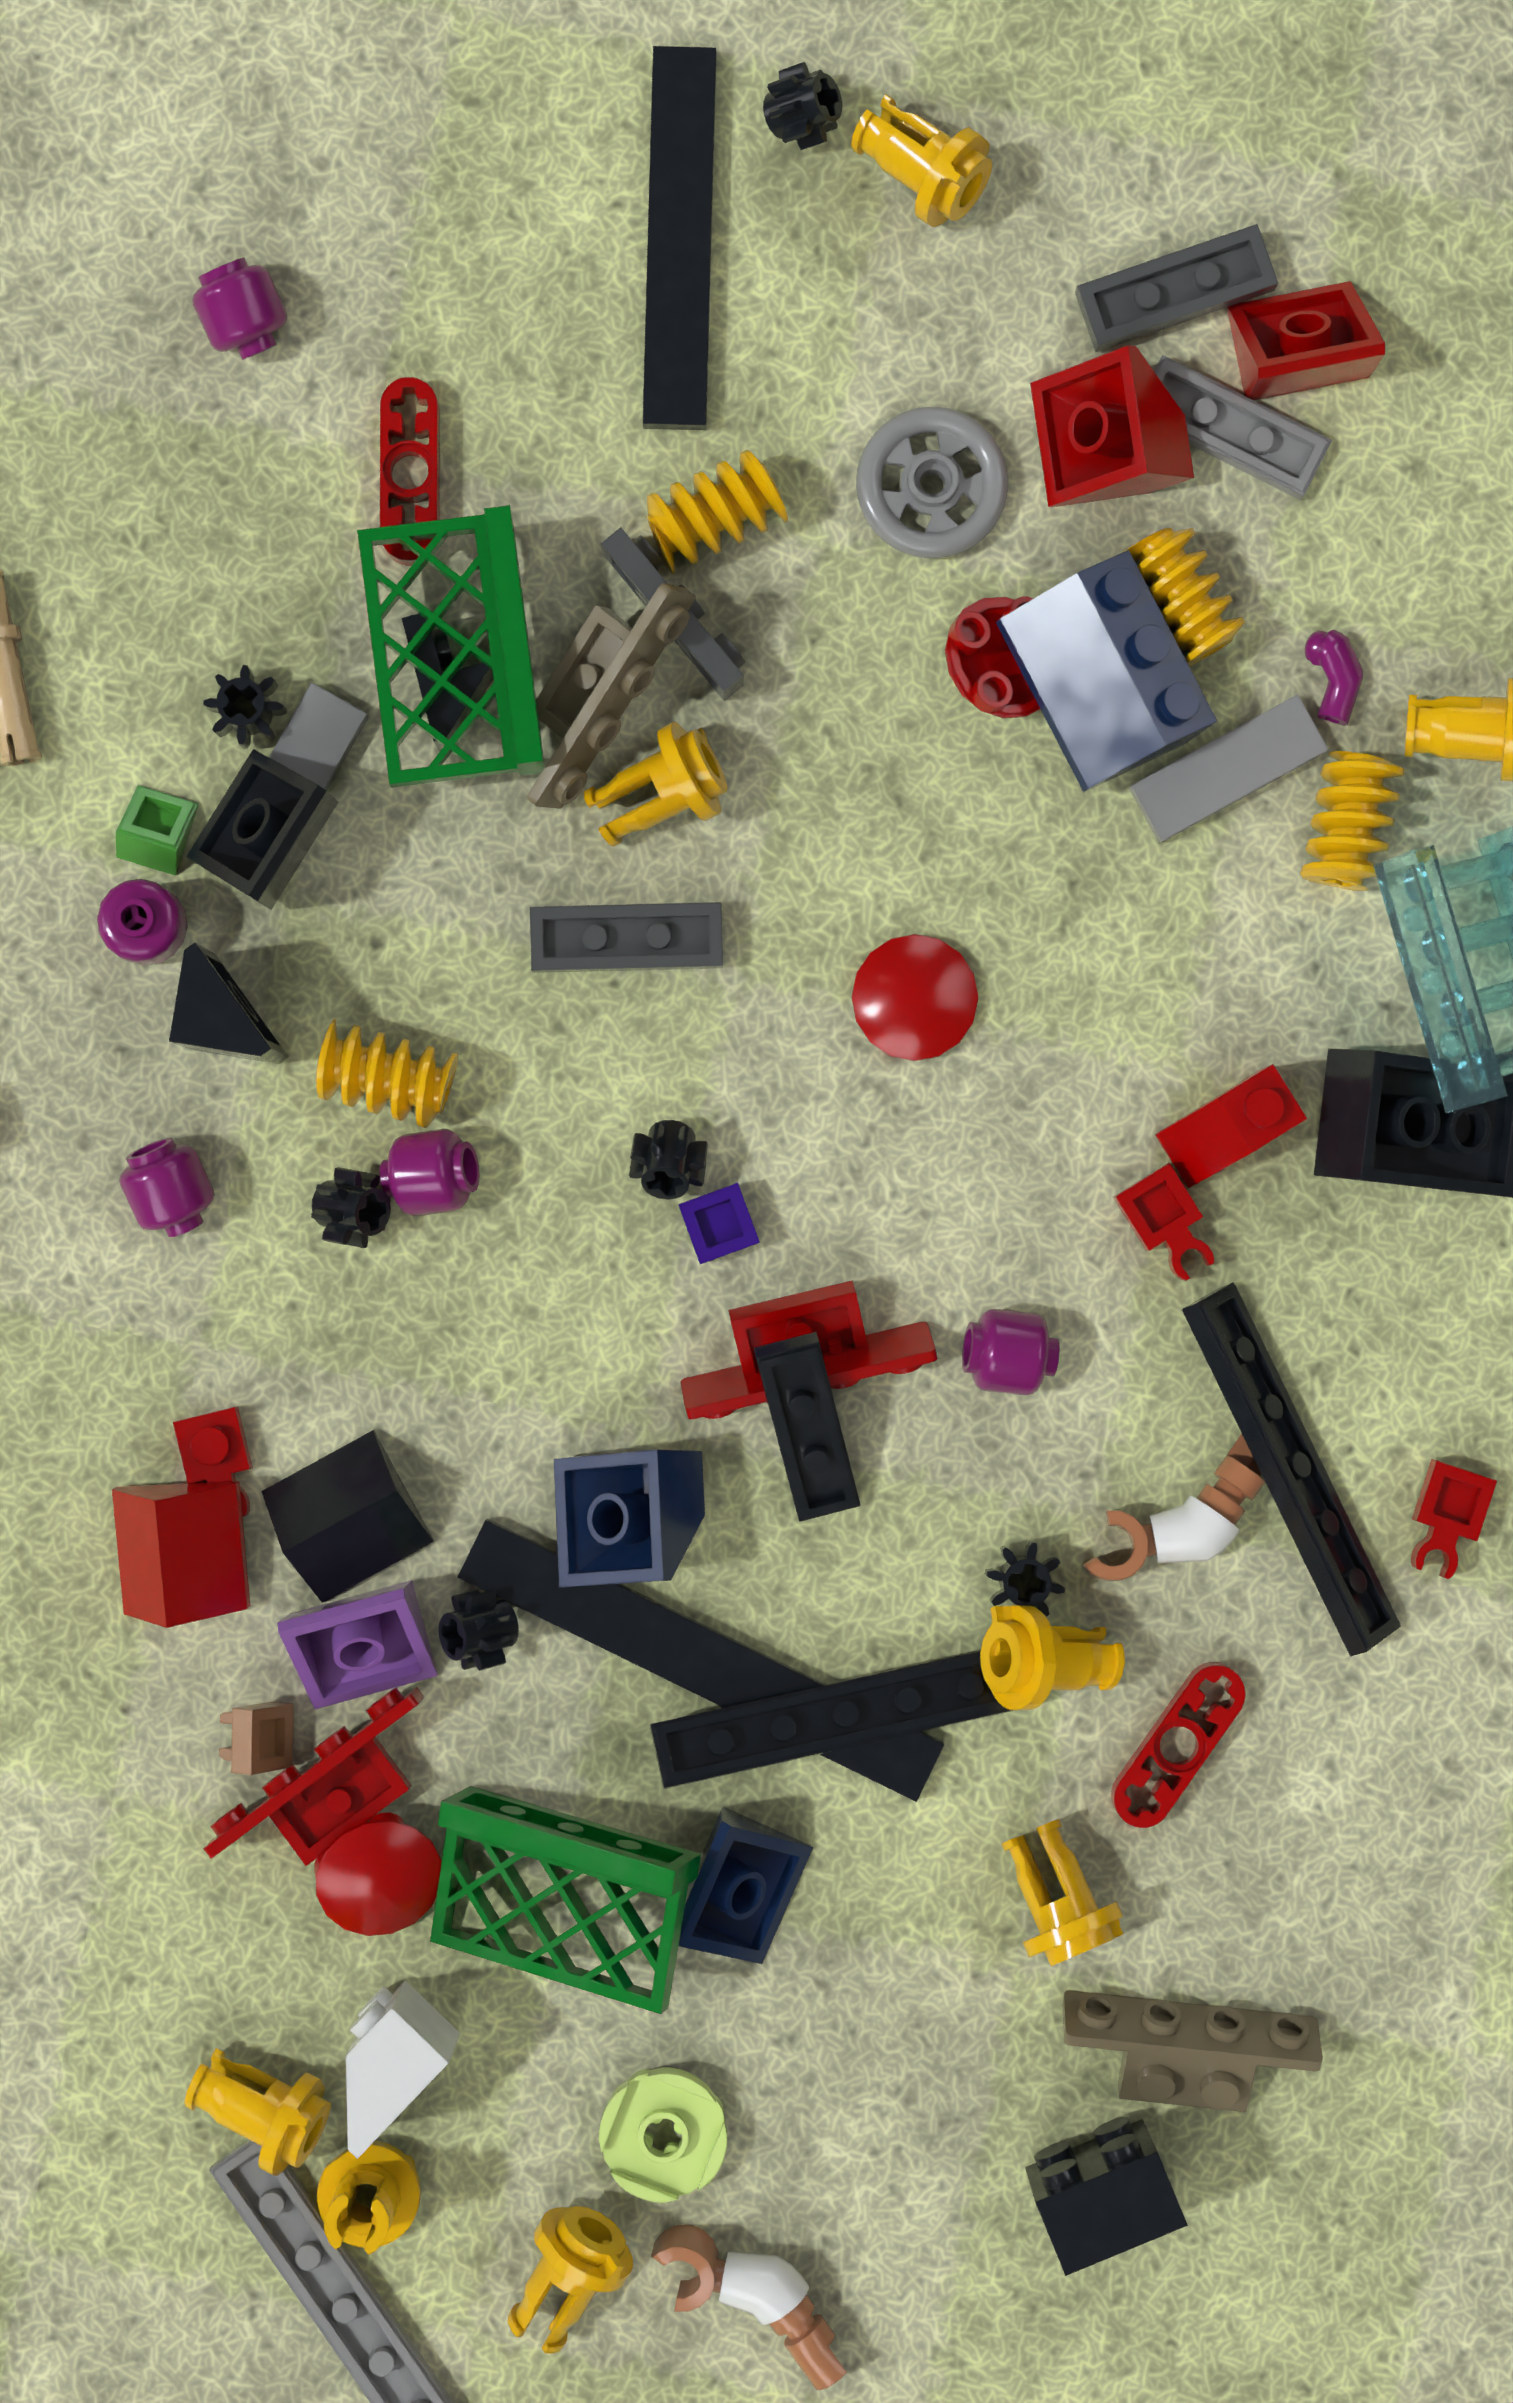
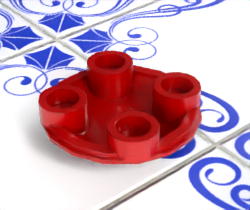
M1022 596L1016 600L1008 597L983 598L964 608L949 628L945 646L949 675L961 695L982 712L1006 719L1027 717L1040 710L996 624L1000 618L1034 598Z
M918 934L892 938L870 952L856 973L851 997L856 1022L869 1042L889 1057L911 1061L939 1057L959 1044L974 1022L979 999L974 973L961 953L940 939Z
M391 1812L379 1813L372 1817L369 1822L343 1832L326 1850L317 1856L314 1863L316 1896L326 1916L344 1930L365 1936L393 1934L415 1924L433 1906L437 1897L442 1860L432 1840L416 1827L404 1824L403 1819L397 1814Z

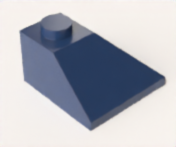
M657 1449L554 1459L559 1587L672 1580L705 1516L702 1451Z

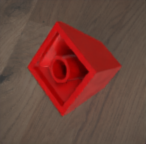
M1127 345L1030 383L1048 507L1052 508L1149 494L1194 478L1185 414L1136 346Z

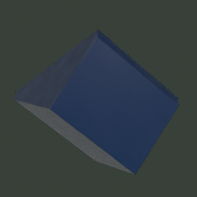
M723 1807L701 1855L698 1877L688 1885L679 1947L762 1964L813 1847Z

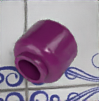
M245 257L198 277L202 287L195 292L192 302L210 344L215 350L227 352L238 349L242 360L277 345L272 333L283 327L286 323L287 312L265 267L261 265L248 266Z
M145 879L127 880L112 888L102 900L97 916L99 935L107 948L120 958L143 966L162 963L175 955L184 943L188 928L186 911L178 897L157 882ZM140 910H145L147 919L141 917ZM139 924L144 925L138 930H133Z
M437 1129L400 1136L392 1143L388 1159L383 1160L380 1165V1182L383 1191L389 1198L394 1197L400 1209L411 1216L456 1211L467 1203L470 1193L476 1191L479 1185V1163L473 1146L467 1141L463 1142L457 1133L449 1129Z
M171 1137L152 1142L126 1157L129 1166L120 1174L119 1182L141 1228L145 1230L165 1229L168 1237H175L195 1229L204 1222L200 1213L210 1205L215 1194L200 1158L193 1147L187 1144L176 1145Z
M990 1309L981 1315L977 1323L970 1322L966 1328L962 1351L964 1373H972L974 1383L980 1390L1024 1396L1031 1395L1038 1391L1044 1376H1054L1056 1374L1060 1354L1059 1340L1057 1338H1049L1047 1324L1038 1314Z

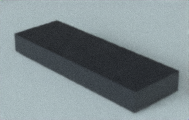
M817 1332L754 1347L756 1361L799 1522L861 1506Z

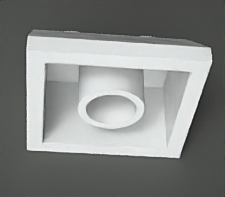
M406 1981L393 1994L383 1986L358 2013L359 2018L350 2028V2031L356 2037L346 2055L348 2151L357 2159L444 2069L451 2059L460 2036V2032Z

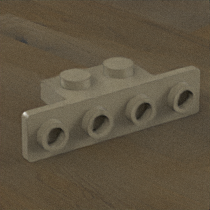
M662 583L633 627L607 607L594 606L536 699L539 720L563 738L527 795V799L536 807L561 809L564 805L576 799L582 792L587 782L586 771L598 752L606 749L617 737L621 728V721L619 719L631 700L642 694L650 685L655 675L654 664L667 644L675 641L685 630L690 618L688 610L696 599V596L689 590Z
M1066 1991L1064 1993L1062 2008L1065 2044L1123 2051L1118 2080L1119 2099L1246 2112L1257 2065L1315 2072L1321 2068L1323 2056L1318 2020L1313 2016L1079 1991Z

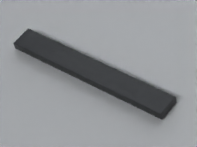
M489 1519L485 1520L458 1575V1578L486 1592L494 1590L496 1597L723 1708L827 1685L622 1584L559 1587L557 1552ZM922 1731L820 1755L917 1802L945 1744L943 1741Z

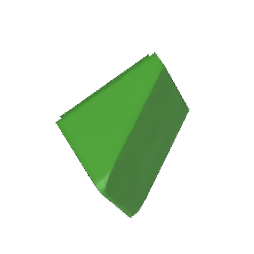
M138 785L116 830V857L176 876L198 809V803Z

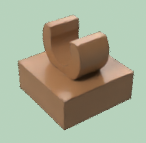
M266 1702L232 1708V1711L220 1715V1723L232 1724V1746L219 1748V1756L226 1761H231V1773L254 1775L285 1769L292 1765L293 1703Z

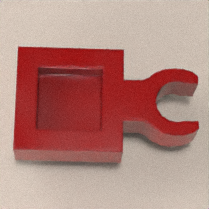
M1170 1163L1163 1165L1113 1197L1146 1251L1152 1250L1161 1243L1165 1244L1169 1252V1266L1178 1279L1183 1281L1190 1279L1181 1265V1257L1186 1250H1197L1207 1266L1214 1264V1255L1209 1246L1202 1240L1194 1238L1187 1228L1203 1218V1215Z
M238 1406L173 1422L188 1484L207 1480V1483L236 1481V1472L253 1468ZM240 1487L242 1515L244 1517L250 1512V1500L245 1490Z
M1431 1459L1412 1516V1520L1429 1525L1426 1537L1419 1541L1412 1551V1567L1422 1570L1427 1553L1431 1550L1439 1549L1444 1556V1564L1439 1576L1450 1579L1454 1575L1458 1567V1554L1456 1551L1458 1537L1462 1536L1478 1541L1497 1480Z

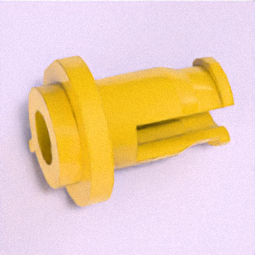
M885 94L880 104L882 108L880 117L868 109L862 114L852 136V150L859 155L866 153L875 159L885 173L917 193L915 202L916 217L929 226H940L948 219L951 221L961 219L979 199L991 175L993 164L988 157L990 143L970 127L962 129L955 136L951 137L921 116L904 112L896 106L894 98Z
M1508 678L1506 697L1446 696L1434 700L1417 699V695H1409L1405 757H1413V753H1430L1448 759L1501 762L1500 781L1513 782V678Z
M672 722L657 731V737L661 751L619 772L608 784L598 789L592 786L584 791V799L587 806L591 808L597 805L599 809L653 782L659 794V797L599 827L600 834L609 845L614 847L622 842L623 836L631 832L647 830L688 808H691L703 821H707L721 813L722 810L718 796L728 791L727 782L721 766L708 744L706 733L702 727L685 732L678 723Z
M1012 1605L990 1608L992 1624L982 1641L980 1651L981 1669L984 1680L992 1694L1003 1707L1009 1710H1033L1046 1700L1051 1690H1080L1088 1686H1099V1690H1111L1118 1685L1125 1665L1124 1648L1122 1643L1099 1644L1102 1640H1105L1107 1634L1106 1627H1094L1091 1631H1085L1073 1626H1051L1046 1616L1033 1606Z
M1059 1819L1036 1828L1066 1897L1053 1902L1025 1836L1021 1835L1002 1843L1004 1851L1009 1850L1014 1860L1018 1884L1040 1932V1935L1022 1943L1028 1957L1045 1952L1050 1966L1068 1960L1123 1935L1119 1918H1122L1123 1915L1117 1901L1098 1909L1074 1853L1064 1843L1058 1828L1062 1827Z
M215 2048L211 2057V2067L209 2068L201 2063L196 2070L186 2093L185 2107L191 2110H195L198 2107L208 2112L218 2124L262 2146L258 2166L271 2175L278 2176L289 2164L299 2168L317 2144L330 2114L331 2102L323 2099L325 2086L322 2080L309 2073H305L292 2087L251 2065L234 2063L225 2058L224 2051Z
M374 2141L358 2159L348 2149L335 2157L326 2165L317 2188L318 2209L324 2222V2233L329 2244L337 2249L342 2245V2242L364 2248L368 2255L375 2252L380 2246L395 2241L406 2232L416 2216L421 2200V2184L413 2158L410 2155H405L398 2148L380 2141ZM360 2184H370L378 2188L371 2208L362 2206L355 2199L360 2189Z
M558 2207L548 2210L543 2215L534 2232L535 2244L543 2256L525 2285L522 2301L516 2303L508 2314V2325L512 2333L516 2337H522L553 2284L568 2293L549 2325L551 2332L543 2343L542 2350L544 2353L553 2354L560 2352L567 2342L568 2329L582 2317L595 2293L613 2292L620 2289L633 2269L632 2254L626 2245V2239L622 2231L612 2220L588 2207Z

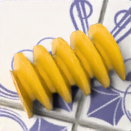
M745 450L740 453L739 474L727 461L717 463V484H714L704 472L699 471L693 476V495L681 483L675 482L671 484V505L669 506L657 493L653 492L647 495L648 515L646 517L660 553L672 574L675 573L674 553L678 551L692 565L698 563L697 543L703 541L715 554L722 552L720 532L724 530L739 544L744 542L743 522L748 519L761 533L768 531L766 511L773 509L785 523L788 522L786 508L774 480L765 465L751 451Z
M1165 528L1142 539L1127 550L1130 551L1135 563H1139L1137 567L1146 584H1152L1149 590L1158 607H1164L1161 613L1169 629H1177L1173 636L1181 652L1189 651L1185 659L1189 667L1232 642L1234 635L1245 624L1243 617L1228 620L1221 618L1220 615L1233 599L1230 595L1210 598L1208 592L1220 579L1218 572L1200 576L1196 573V569L1206 559L1208 554L1205 550L1185 553L1183 548L1195 535L1194 529L1188 528L1173 531L1172 528Z
M1332 751L1328 755L1338 761L1324 764L1320 775L1323 780L1333 786L1319 789L1315 798L1320 806L1329 811L1314 814L1310 822L1312 828L1324 836L1309 839L1305 847L1309 855L1320 861L1304 864L1300 875L1303 879L1313 883L1352 891H1367L1369 889L1363 886L1364 879L1383 876L1385 870L1368 861V856L1371 853L1388 851L1390 845L1373 836V831L1376 828L1394 826L1395 819L1378 810L1379 804L1399 801L1400 794L1385 787L1383 782L1387 778L1404 776L1405 769L1374 755L1349 751Z
M334 1019L327 1030L318 1058L316 1069L318 1098L329 1100L341 1086L343 1105L354 1107L365 1093L367 1110L374 1114H378L390 1099L393 1119L403 1121L415 1106L417 1125L427 1128L437 1114H442L455 1077L459 1054L452 1053L442 1068L436 1067L435 1050L432 1046H427L417 1061L411 1060L410 1040L403 1039L394 1053L390 1054L386 1052L385 1033L382 1032L377 1033L368 1047L362 1046L361 1027L353 1025L344 1040L337 1039L336 1019Z

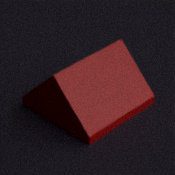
M1351 281L1241 302L1227 307L1244 396L1253 401L1369 378L1385 356V341Z
M239 1481L124 1486L112 1489L124 1615L169 1628L246 1610L251 1606Z

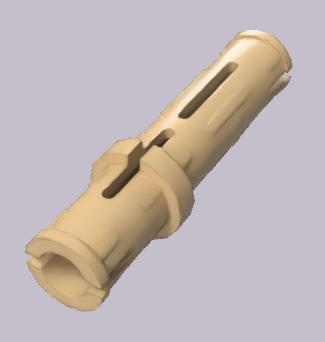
M0 570L1 766H14L24 764V759H29V762L41 760L42 755L38 748L17 642L22 640L20 626L12 623L3 580L4 572Z

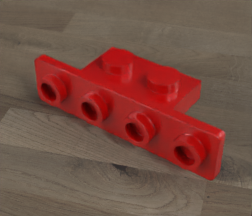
M853 1280L728 1310L741 1365L682 1379L680 1383L688 1419L701 1417L717 1419L730 1415L736 1409L767 1402L754 1347L817 1332L831 1389L848 1388L858 1383L861 1379L885 1373H910L919 1369L923 1364L935 1362L938 1357L928 1323L924 1321L866 1335Z
M397 1687L392 1689L365 1710L372 1720L351 1735L348 1729L343 1726L314 1748L320 1759L303 1772L299 1773L294 1764H292L265 1784L262 1789L268 1798L248 1812L241 1802L214 1822L210 1827L217 1836L203 1848L209 1858L215 1857L269 1816L305 1866H307L343 1832L365 1823L407 1792L412 1785L376 1736L423 1700L424 1695L418 1687L411 1690L405 1696L400 1693Z

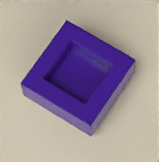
M738 1183L678 1204L700 1265L760 1243Z

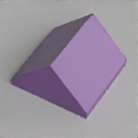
M412 1580L293 1612L277 1622L278 1633L314 1709L438 1676Z

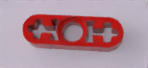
M404 377L392 382L383 392L380 401V527L405 524V510L403 506L398 505L391 508L392 499L404 503H419L429 499L428 508L415 505V522L440 520V408L432 388L426 382L414 377ZM416 394L419 405L428 406L427 412H419L415 417V434L417 439L429 436V443L427 445L412 440L400 441L391 445L393 436L405 439L403 417L401 413L393 412L394 406L404 405L405 395ZM407 456L419 457L428 465L426 480L422 485L414 489L401 488L392 478L395 464ZM432 539L417 540L416 543L425 549ZM402 543L383 545L387 554L401 565L412 566L419 557L412 551L404 550Z
M1208 1662L1196 1667L1189 1674L1114 1781L1111 1791L1113 1806L1119 1816L1129 1825L1138 1828H1148L1157 1825L1167 1816L1241 1711L1245 1702V1687L1239 1675L1230 1667L1217 1662ZM1223 1676L1228 1679L1224 1689L1231 1697L1225 1706L1214 1702L1205 1712L1203 1718L1208 1722L1214 1723L1213 1727L1206 1734L1196 1721L1188 1716L1179 1714V1712L1187 1703L1196 1713L1206 1697L1199 1689L1200 1684L1205 1679L1216 1683ZM1173 1727H1185L1191 1730L1196 1741L1195 1750L1192 1755L1181 1762L1167 1760L1160 1751V1741L1163 1734ZM1148 1756H1151L1162 1770L1176 1775L1177 1778L1171 1786H1168L1166 1781L1160 1776L1151 1791V1794L1157 1801L1155 1807L1150 1810L1147 1807L1141 1806L1134 1813L1128 1810L1132 1801L1126 1794V1790L1131 1784L1142 1788L1150 1779L1153 1771L1148 1767L1142 1766Z

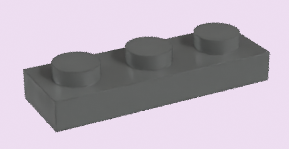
M1255 224L1080 284L1076 288L1075 295L1095 352L1273 292L1278 285V281L1259 226Z
M620 527L601 543L604 557L645 606H647L662 583L668 584L658 572L664 566L663 561L641 535L632 541ZM695 599L688 610L690 614L689 622L675 642L725 701L744 686V675L739 668L745 664V660L723 633L713 639L698 621L705 613Z
M721 902L530 907L531 971L533 973L723 968Z

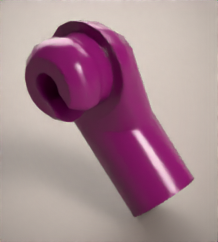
M1318 630L1308 637L1305 644L1307 660L1311 661L1313 665L1322 666L1329 681L1317 716L1320 719L1341 726H1347L1363 680V669L1346 635L1337 630H1331L1328 633Z

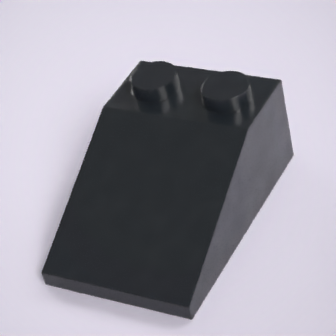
M1328 1048L1314 1175L1513 1198V1069L1381 1051Z

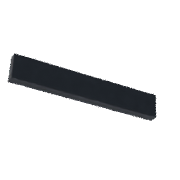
M653 46L643 429L706 430L717 58L716 48Z
M1232 1282L1186 1306L1182 1311L1349 1655L1354 1656L1365 1653L1401 1627L1400 1622L1236 1285Z
M979 1651L650 1724V1730L663 1789H668L1016 1710H1009L1003 1707L995 1699L984 1680Z

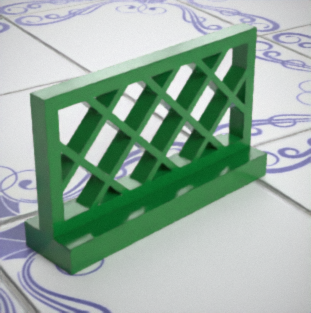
M510 505L484 508L485 514L357 530L388 778L391 788L519 772L520 776L542 773L545 768L515 531ZM475 533L478 556L462 576H459L434 556L448 537ZM432 539L425 549L415 542L417 540ZM402 543L419 557L396 585L376 569L374 546ZM427 563L455 584L434 612L430 611L406 592ZM479 570L482 593L470 584ZM378 583L391 592L382 604L380 602ZM463 591L485 608L486 619L470 640L442 620V617ZM399 599L427 619L405 648L384 633L383 619ZM435 626L463 647L441 676L413 655ZM487 634L491 657L477 647ZM386 646L399 655L390 668ZM471 654L493 671L494 683L478 703H475L449 683ZM407 662L435 683L413 712L392 696L391 682ZM443 690L471 710L470 714L450 739L446 738L422 719V716ZM495 697L499 720L486 711V708ZM394 709L407 718L398 731ZM480 717L501 733L503 757L475 760L457 745ZM415 725L443 746L428 767L402 770L399 746ZM451 753L463 761L461 763L443 765Z
M469 1786L441 1801L438 1826L447 1828L430 1942L658 2014H662L669 2008L688 1884L698 1877L701 1853L473 1786ZM465 1838L482 1843L496 1866L478 1879L474 1877L462 1857ZM505 1850L516 1854L509 1858ZM525 1856L539 1860L553 1885L534 1897L513 1865ZM563 1868L573 1870V1872L566 1875ZM499 1873L520 1905L501 1919L480 1887ZM581 1874L598 1878L612 1901L592 1915L571 1883L572 1880ZM459 1882L463 1889L457 1892ZM620 1885L632 1889L625 1893ZM555 1891L559 1892L578 1923L558 1937L537 1904ZM641 1891L666 1898L663 1924L650 1933L629 1900ZM466 1895L487 1927L476 1935L452 1928L455 1902ZM614 1908L617 1909L636 1940L635 1943L616 1955L595 1922ZM523 1912L544 1945L533 1953L518 1949L504 1926ZM582 1930L602 1963L590 1971L576 1967L562 1945L563 1941ZM491 1934L494 1941L486 1939L485 1937ZM661 1935L658 1947L654 1939ZM639 1948L655 1971L652 1990L634 1985L620 1963V1960ZM548 1952L552 1959L541 1955ZM606 1970L610 1977L601 1975L600 1973Z

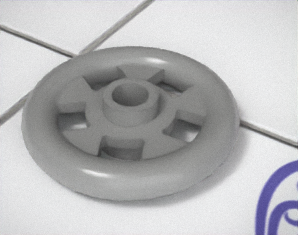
M916 408L890 419L868 441L857 469V496L860 508L870 527L883 541L893 548L908 555L921 558L949 557L975 546L996 525L1007 499V467L997 442L975 419L949 408ZM922 433H936L940 450H929L913 455L909 438ZM969 448L977 458L981 472L965 479L961 467L952 457ZM885 464L902 466L904 468L901 475L900 492L882 490V473ZM935 474L942 479L944 488L937 494H928L922 490L920 480L925 475ZM961 495H965L977 507L965 522L957 525L946 512L958 503ZM909 505L916 512L931 516L925 532L909 528L899 521L906 506Z

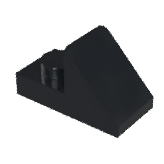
M420 614L401 618L408 643L427 621ZM440 629L432 630L413 654L440 676L444 673L443 667L449 666L454 660L448 636ZM484 663L461 668L449 683L475 703H478L493 681V671ZM415 668L423 699L435 683ZM443 690L426 711L429 725L450 739L470 714L471 710ZM433 739L437 749L441 751L443 746Z

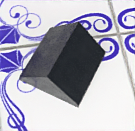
M253 749L186 857L272 910L337 806L338 801L318 784Z
M193 943L186 948L183 954L169 1042L190 1050L280 1064L289 1056L217 955L197 943Z
M374 1430L261 1491L282 1553L322 1603L434 1542Z

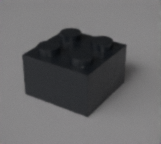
M1127 2117L1108 2121L1094 2130L1095 2139L1071 2148L1069 2142L1052 2144L1036 2153L1034 2156L1036 2163L1025 2167L1035 2203L1065 2276L1188 2226L1143 2119L1133 2123Z

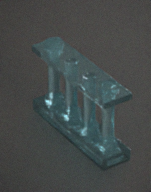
M1513 826L1478 839L1482 856L1440 866L1435 847L1430 845L1411 850L1373 865L1446 1113L1508 1096L1502 1077L1513 1074V1047L1494 1051L1484 1014L1513 1007V980L1476 990L1466 952L1507 942L1513 960ZM1489 880L1500 917L1458 928L1448 890Z

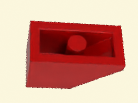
M1274 1064L1258 1070L1156 1133L1155 1136L1187 1188H1190L1263 1147L1305 1121L1307 1117Z

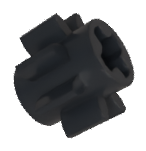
M805 62L778 71L779 80L768 84L769 93L766 94L763 102L764 117L770 131L777 138L782 139L784 143L797 140L800 150L827 142L826 132L837 129L838 124L836 121L840 118L843 107L841 93L834 79L830 75L823 73L821 69L809 73Z
M248 665L242 666L240 678L228 681L224 676L217 674L215 678L221 687L217 694V699L209 698L203 700V705L208 710L219 713L222 717L214 724L212 730L219 737H223L234 729L237 731L238 743L243 749L249 748L251 735L262 732L271 740L276 738L274 731L269 727L272 717L287 714V709L283 704L277 701H270L268 698L278 687L276 681L272 677H268L257 685L254 682L253 672ZM242 694L248 700H253L252 704L257 710L254 716L249 719L241 713L237 714L238 709L233 703Z
M675 1120L656 1122L649 1129L648 1136L642 1133L634 1134L629 1176L635 1179L641 1178L643 1189L653 1197L666 1200L682 1197L688 1191L689 1184L700 1187L704 1184L708 1143L707 1141H696L694 1131L685 1123Z
M337 1167L334 1170V1180H328L317 1185L312 1199L311 1218L315 1219L319 1225L325 1227L322 1240L366 1248L368 1246V1236L376 1235L385 1230V1226L390 1218L391 1200L383 1190L377 1188L380 1181L378 1174Z
M1033 1541L1028 1542L1025 1554L1020 1556H1014L1010 1549L1002 1546L1000 1548L1001 1555L1006 1560V1563L1002 1566L1001 1570L985 1569L984 1573L990 1579L999 1581L1001 1590L991 1596L990 1602L995 1606L1009 1599L1014 1605L1036 1607L1047 1617L1050 1613L1044 1601L1049 1593H1065L1066 1589L1059 1583L1051 1581L1049 1573L1058 1567L1061 1563L1057 1557H1051L1042 1563L1037 1561V1543ZM1025 1564H1032V1573L1041 1579V1585L1039 1589L1029 1588L1025 1598H1018V1589L1008 1583V1579L1011 1573L1021 1574Z
M474 1590L452 1596L451 1600L455 1611L444 1614L440 1619L438 1628L440 1643L446 1655L452 1660H461V1666L464 1670L477 1667L481 1671L505 1664L506 1658L503 1648L513 1646L519 1635L517 1616L511 1605L504 1600L496 1601V1592L494 1590L480 1593L479 1590Z

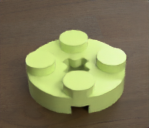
M661 2067L652 2070L643 2069L634 2073L630 2079L618 2086L612 2093L604 2107L600 2123L599 2143L601 2152L603 2151L604 2160L610 2167V2173L615 2181L628 2193L646 2201L659 2203L678 2200V2196L689 2194L696 2188L699 2191L709 2184L719 2171L727 2148L728 2130L723 2104L703 2080L687 2071L671 2067ZM662 2119H669L674 2122V2131L682 2135V2138L678 2144L668 2142L663 2150H658L652 2146L653 2135L645 2130L650 2123L659 2124Z

